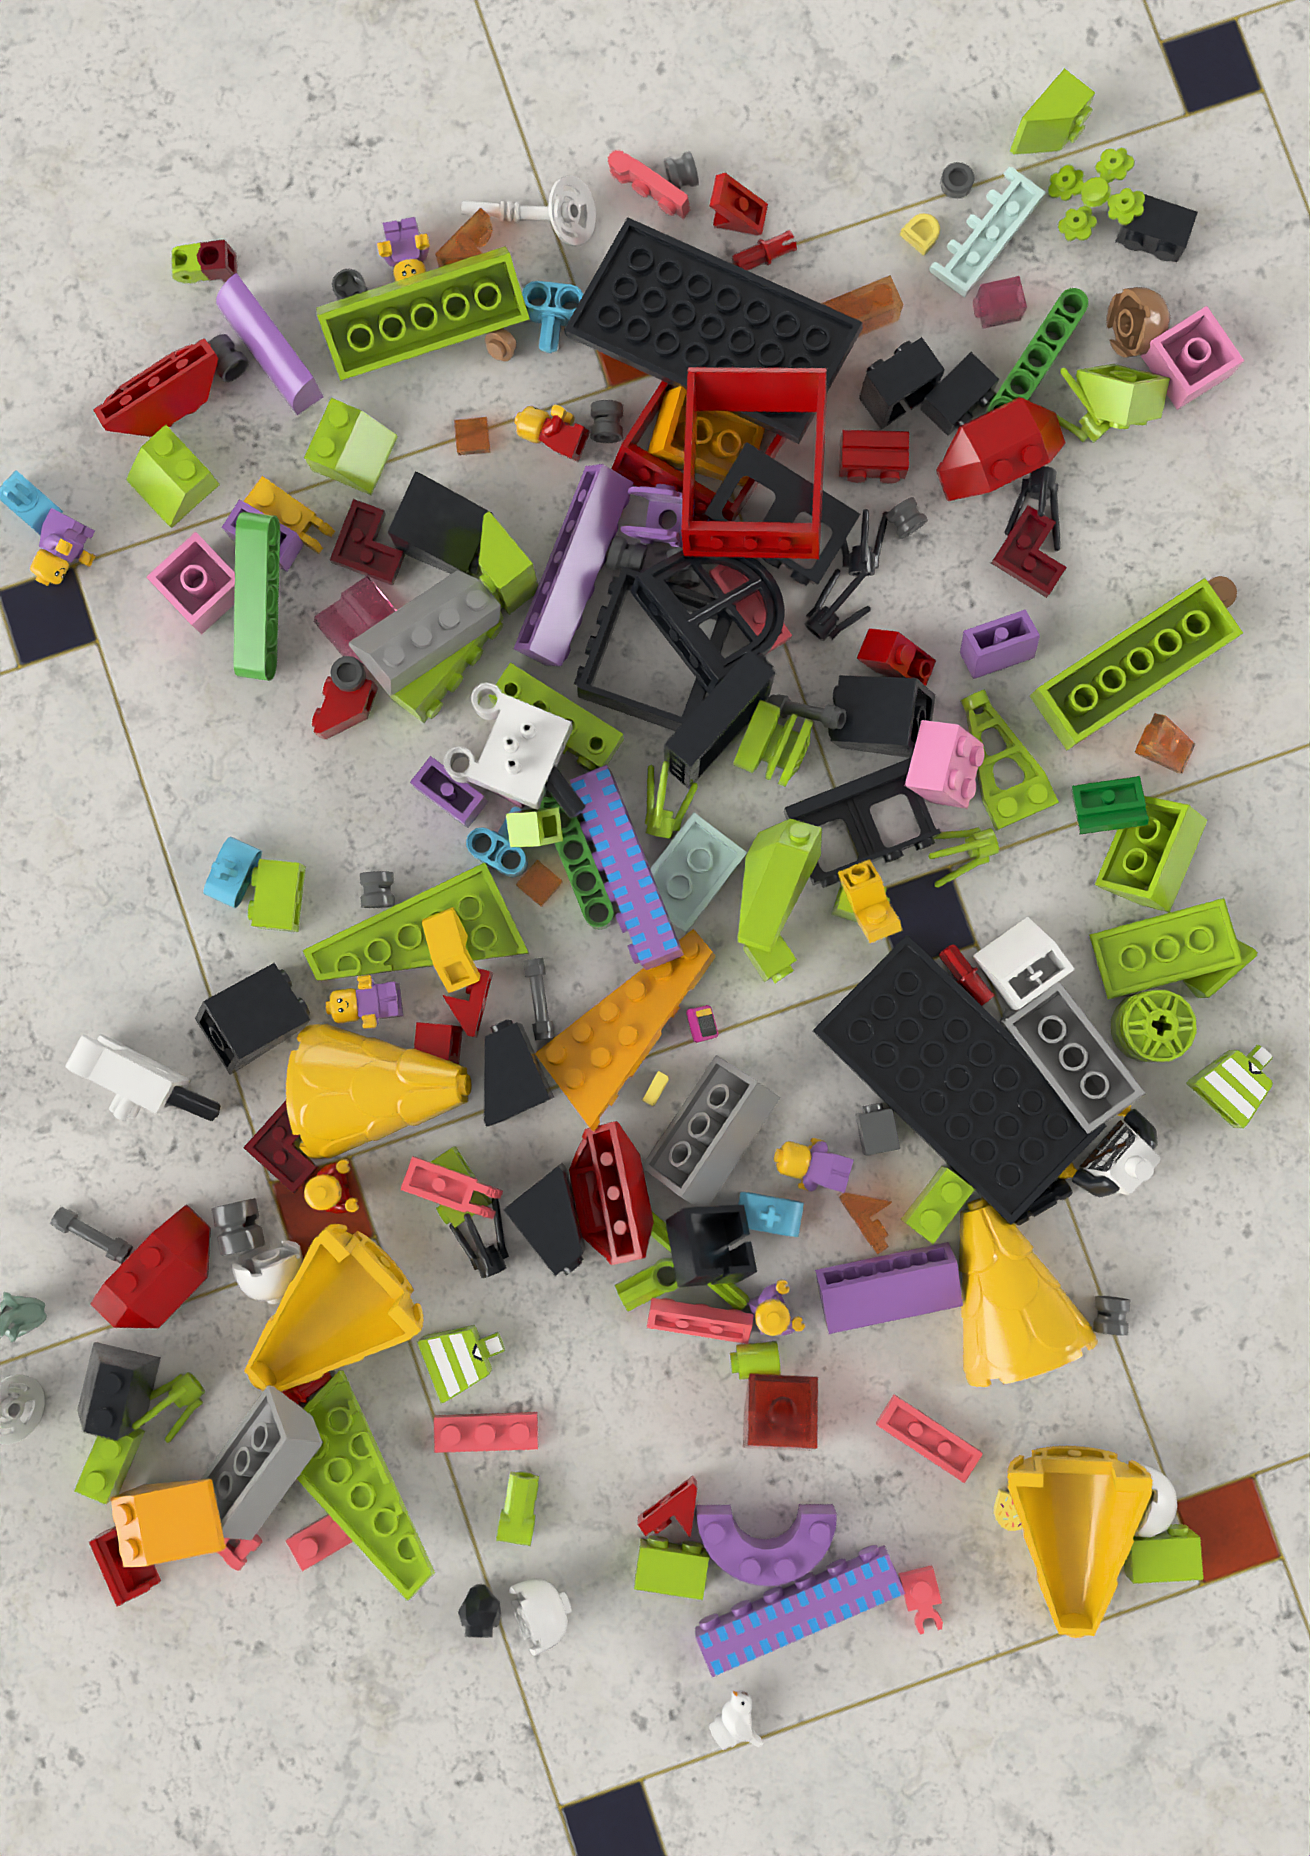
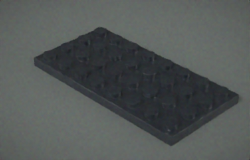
M627 217L564 328V332L571 339L675 387L683 386L687 389L688 367L826 368L828 393L863 329V322ZM729 411L797 444L801 442L817 413Z
M908 935L812 1030L831 1051L892 1108L916 1134L973 1187L1010 1225L1107 1127L1104 1123L1088 1134L1016 1038Z

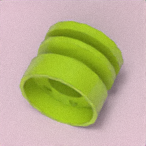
M760 699L733 765L754 773L761 761L768 763L765 779L770 780L775 768L778 767L783 769L778 784L786 787L790 778L798 772L809 747L813 721L805 719L800 732L792 729L798 716L797 714L793 713L783 726L778 723L781 708Z
M1168 990L1138 992L1124 998L1115 1008L1110 1020L1111 1036L1116 1047L1126 1057L1138 1062H1164L1176 1059L1192 1046L1197 1033L1196 1017L1190 1004L1180 995ZM1158 1021L1159 1024L1163 1025L1162 1031H1157L1156 1028L1152 1027V1022Z

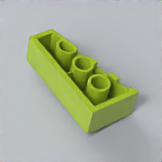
M501 611L498 624L390 698L423 723H425L428 717L433 719L443 706L441 700L447 692H454L463 680L461 674L468 665L474 666L483 654L481 648L488 639H495L503 627Z

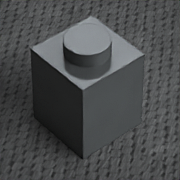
M883 1103L862 1106L863 1113L855 1114L863 1154L872 1155L899 1150L900 1145L893 1109H884Z

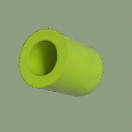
M777 1341L736 1345V1352H730L732 1374L739 1373V1380L781 1376Z

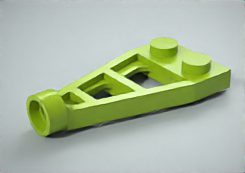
M985 689L962 699L960 702L966 713L969 733L982 742V732L994 728L1006 743L1005 750L992 756L987 755L984 749V760L977 770L981 799L995 831L1059 803L1045 771L993 708ZM983 707L984 710L981 714L974 713V710ZM1010 758L1023 771L1024 780L1022 783L1011 788L1001 790L996 786L993 767L997 761Z

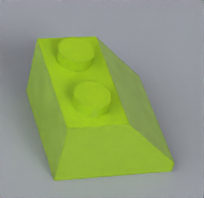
M1064 68L1022 117L1010 152L1014 155L1060 151L1068 141L1073 144L1085 129L1083 124L1093 111L1090 104L1095 92Z
M1117 364L1077 370L1076 378L1096 417L1110 421V427L1129 429L1132 424L1147 425L1148 421L1162 417L1170 381L1169 377Z
M331 398L304 458L312 471L372 495L398 436L362 410Z
M167 425L163 426L141 446L126 478L128 483L170 528H173L220 485L212 473Z

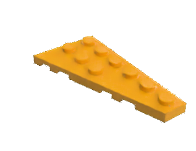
M694 929L678 940L684 953L683 956L647 971L645 968H642L534 1053L593 1132L600 1124L599 1119L609 1105L612 1106L619 1095L617 1093L628 1077L634 1075L662 1035L661 1030L669 1018H674L680 1009L679 1004L689 990L694 989L716 957Z

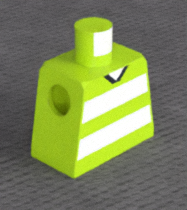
M1256 1045L1247 1056L1239 1050H1228L1189 1079L1186 1084L1233 1128L1244 1129L1273 1086L1272 1080L1262 1072L1273 1057L1260 1045Z
M475 1325L425 1335L417 1341L441 1404L487 1377L492 1371L488 1358L505 1352L502 1338L498 1332L480 1338Z

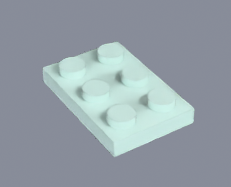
M695 812L650 868L671 923L684 933H687L747 854L746 851Z

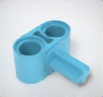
M532 281L522 291L529 320L541 323L540 350L546 353L557 352L561 326L567 325L576 309L567 310L562 306L567 302L579 304L583 293L581 289L571 284ZM536 298L545 300L540 306L530 304Z
M17 470L0 486V500L39 535H41L42 525L51 508L63 513L56 504Z
M513 807L509 813L521 811L522 809ZM507 819L503 822L498 833L484 827L472 830L466 839V846L477 860L486 863L489 867L511 878L523 875L528 867V858L520 847H510ZM483 836L489 837L492 842L490 849L484 853L476 852L474 848L475 841ZM509 853H517L521 857L520 865L515 869H507L503 865L504 857Z
M233 837L227 838L216 861L212 863V869L204 886V895L237 908L250 885L253 868L258 867L262 851Z
M740 1192L738 1205L744 1204L749 1229L799 1237L804 1207L803 1202L750 1192Z

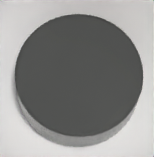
M955 162L949 164L941 176V190L946 196L953 199L967 196L974 183V173L964 163Z
M341 657L331 667V679L343 691H356L365 682V668L354 657Z

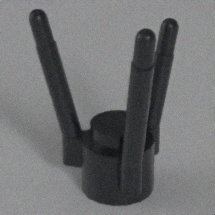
M1042 466L1030 472L1029 478L1022 480L1020 494L1004 532L1006 536L1013 529L1028 492H1030L1031 498L1039 500L1038 515L1040 517L1045 515L1046 500L1050 498L1051 519L1056 522L1052 528L1054 550H1060L1057 498L1059 484L1055 483L1057 473L1055 469Z
M864 509L862 514L861 545L853 546L851 553H849L847 540L841 546L843 556L842 567L848 568L849 575L858 576L863 569H866L868 571L867 576H872L875 574V568H879V555L888 521L886 518L887 511H884L882 514L873 552L872 547L868 546V509Z
M835 569L814 607L806 615L808 620L804 623L806 628L819 640L825 641L827 637L833 640L842 630L871 611V607L866 606L840 624H836L839 617L835 612L867 576L868 571L866 569L859 573L829 608L827 606L822 608L841 570Z
M492 1198V1209L496 1212L494 1224L497 1249L494 1243L484 1246L469 1213L464 1214V1219L477 1247L475 1252L458 1227L454 1228L452 1223L449 1225L457 1241L469 1257L473 1269L479 1271L481 1278L490 1277L507 1268L504 1259L508 1258L509 1254L505 1247L498 1198Z

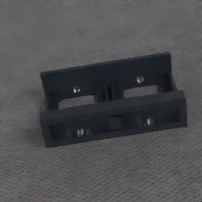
M746 442L738 451L737 458L708 507L701 514L708 518L707 521L730 522L723 517L722 510L740 479L748 476L775 494V500L762 522L793 523L801 512L812 516L814 484ZM823 490L821 522L831 529L832 535L814 566L806 569L789 558H762V560L777 569L781 565L793 571L790 577L806 587L809 582L818 585L861 514Z
M911 758L784 807L783 812L786 820L793 819L817 827L836 819H842L847 826L858 853V859L855 862L829 872H824L817 862L810 875L812 885L821 883L822 888L840 882L838 872L869 859L871 862L882 858L885 863H889L903 857L902 850L915 846L916 851L935 844L934 838L941 831L939 828H935L924 798L905 786ZM902 794L908 799L919 826L920 835L888 848L884 846L870 813V808L874 804Z

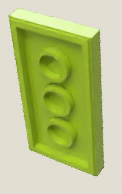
M1225 898L1089 934L1108 1000L1244 964Z

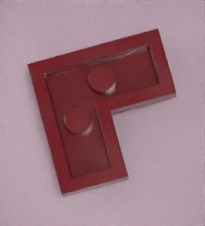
M353 499L329 559L331 563L394 585L405 554L403 551L375 542L386 516L385 511Z
M1027 505L991 564L1047 598L1067 568L1039 550L1056 522L1045 515L1040 517L1036 509Z
M286 1100L243 1147L292 1193H296L318 1168L310 1158L294 1145L301 1136L293 1135Z

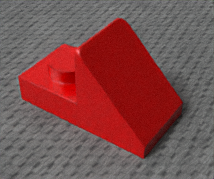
M726 172L716 175L709 207L715 210L713 226L756 236L762 235L768 203Z
M477 968L480 973V980L466 986L465 993L470 994L469 1001L443 995L467 1036L478 1038L493 972Z
M693 1475L638 1516L637 1525L645 1536L652 1531L655 1534L663 1531L671 1524L672 1520L670 1518L674 1515L687 1535L691 1537L698 1489L697 1480Z

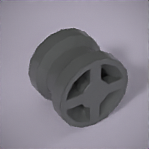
M690 151L683 153L682 157L678 159H673L672 157L664 159L667 179L671 184L679 189L685 185L694 187L699 184L696 165Z
M914 497L899 503L886 514L888 521L896 525V533L900 539L911 535L928 521L926 515L919 513L916 508L917 502Z

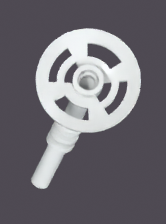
M564 176L556 181L550 193L549 206H520L519 202H515L512 205L511 201H508L507 205L504 201H500L499 204L462 201V215L497 217L500 221L506 218L507 222H511L513 219L515 223H518L519 219L551 220L558 237L570 246H579L586 243L591 238L596 224V208L593 196L587 185L576 176ZM564 186L572 187L577 194L575 195L571 191H564ZM564 197H568L571 201L564 202ZM582 205L585 214L583 228L578 224L581 215L580 206ZM563 232L573 233L575 237H569Z
M11 1375L0 1381V1417L2 1416L9 1420V1422H0V1428H11L12 1430L10 1433L0 1434V1444H14L26 1438L37 1427L43 1415L45 1407L43 1389L35 1379L27 1375ZM22 1383L28 1388L22 1390L18 1387H9V1384ZM15 1392L18 1396L13 1398L8 1393ZM32 1400L31 1412L23 1423L19 1418L25 1410V1402Z

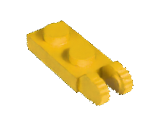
M263 476L243 501L266 515L277 516L282 525L296 532L304 545L318 554L323 549L321 543L306 534L311 525L316 527L325 536L332 537L336 532L330 525L317 517L316 513Z

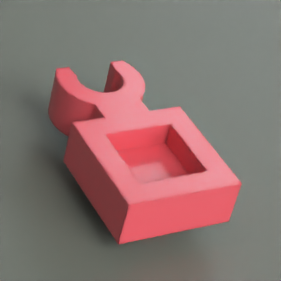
M932 1565L898 1573L905 1592L903 1595L908 1612L918 1610L914 1619L918 1632L924 1634L923 1621L926 1618H933L937 1629L941 1630L943 1626L942 1619L933 1606L942 1604Z

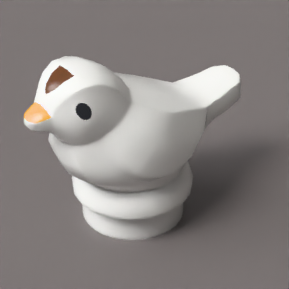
M732 1691V1698L724 1704L722 1715H717L715 1721L709 1724L711 1734L723 1750L729 1746L734 1747L738 1741L750 1742L759 1748L763 1745V1740L752 1728V1699L747 1691Z

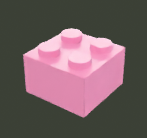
M1208 306L1151 340L1149 351L1141 355L1153 374L1170 378L1167 396L1177 410L1232 376L1244 361Z
M197 532L193 533L147 576V579L200 634H203L234 605L235 572Z
M921 720L905 786L930 803L968 809L970 799L974 797L976 792L975 778L977 770L984 760V744L960 725Z

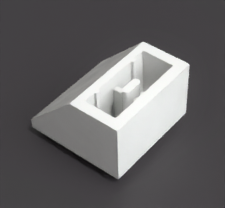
M1029 917L1024 918L973 955L975 961L1012 1011L1021 1009L1075 970L1055 941Z

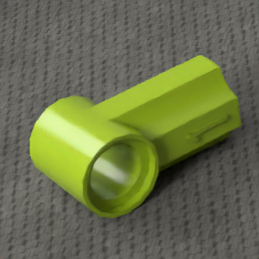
M662 1258L654 1265L615 1284V1288L627 1312L650 1301L652 1298L678 1288L676 1279L671 1283H663L657 1276L659 1269L664 1266L674 1268L672 1258Z
M522 1471L510 1472L505 1506L501 1510L496 1541L531 1546L536 1514L533 1513L537 1499L539 1476Z

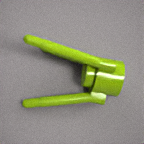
M1061 368L1060 373L1088 412L1078 421L1082 425L1081 428L1057 415L1059 424L1075 434L1082 442L1089 438L1095 443L1111 428L1109 426L1110 421L1096 417L1078 380L1075 381L1066 368Z
M664 761L660 775L656 808L654 807V766H648L647 811L644 824H647L646 834L671 839L673 830L680 831L682 819L694 797L698 784L693 783L676 817L672 818L673 811L663 809L669 762Z
M979 827L969 830L945 831L934 838L966 839L964 844L929 853V859L945 857L967 851L970 858L976 857V859L934 883L935 887H941L978 865L989 863V856L998 854L999 845L992 828L982 831Z
M187 1372L185 1375L180 1373L172 1381L153 1390L150 1401L168 1392L169 1396L132 1424V1429H138L173 1402L180 1409L186 1405L187 1408L164 1439L166 1443L171 1442L193 1411L203 1404L200 1397L205 1393V1390L197 1378L190 1372Z

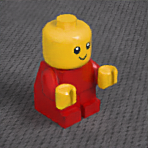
M556 404L551 409L552 419L549 413L534 406H527L522 412L517 413L514 424L517 425L516 432L519 437L535 444L543 442L556 453L579 462L590 435V430L577 423L573 427L572 424L575 420L573 414Z
M347 1159L327 1164L316 1176L309 1177L310 1181L307 1183L304 1192L305 1199L312 1208L317 1211L325 1210L334 1214L355 1212L359 1209V1205L356 1203L358 1202L357 1198H352L350 1187H346V1184L349 1183L347 1172L350 1171Z

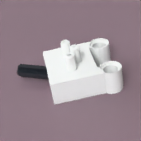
M482 683L475 687L471 695L475 711L481 718L486 720L496 719V722L478 763L472 752L465 747H453L446 753L444 768L450 777L460 783L472 782L537 810L540 807L546 790H548L569 818L578 816L586 808L585 804L557 769L558 762L573 729L571 721L505 695L492 683ZM488 694L496 696L497 703L494 707L490 709L480 707V700L483 696ZM460 757L468 758L470 765L466 771L462 773L453 771L452 766L456 759Z
M100 1034L97 1040L82 1035L65 1066L73 1073L116 1093L109 1110L114 1113V1117L125 1121L128 1117L134 1119L141 1106L155 1114L175 1110L178 1107L208 1121H213L220 1113L221 1105L218 1102L187 1089L191 1081L190 1078L105 1035Z

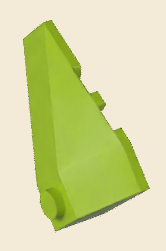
M788 819L758 832L745 859L738 942L771 952L821 856V827Z

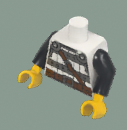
M1130 1105L1117 1115L1124 1116V1119L1118 1121L1082 1162L1079 1169L1077 1170L1072 1162L1058 1177L1060 1179L1072 1178L1074 1184L1096 1197H1105L1115 1193L1127 1195L1133 1193L1143 1181L1149 1180L1152 1177L1154 1168L1161 1160V1157L1154 1151L1157 1147L1155 1127L1137 1109H1131Z

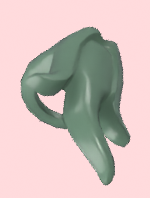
M4 1292V1300L0 1303V1338L5 1335L9 1337L10 1342H14L18 1337L39 1327L47 1318L44 1312L45 1303L37 1298L12 1296L9 1292ZM7 1306L12 1307V1310L4 1312ZM11 1323L15 1324L11 1329H8Z

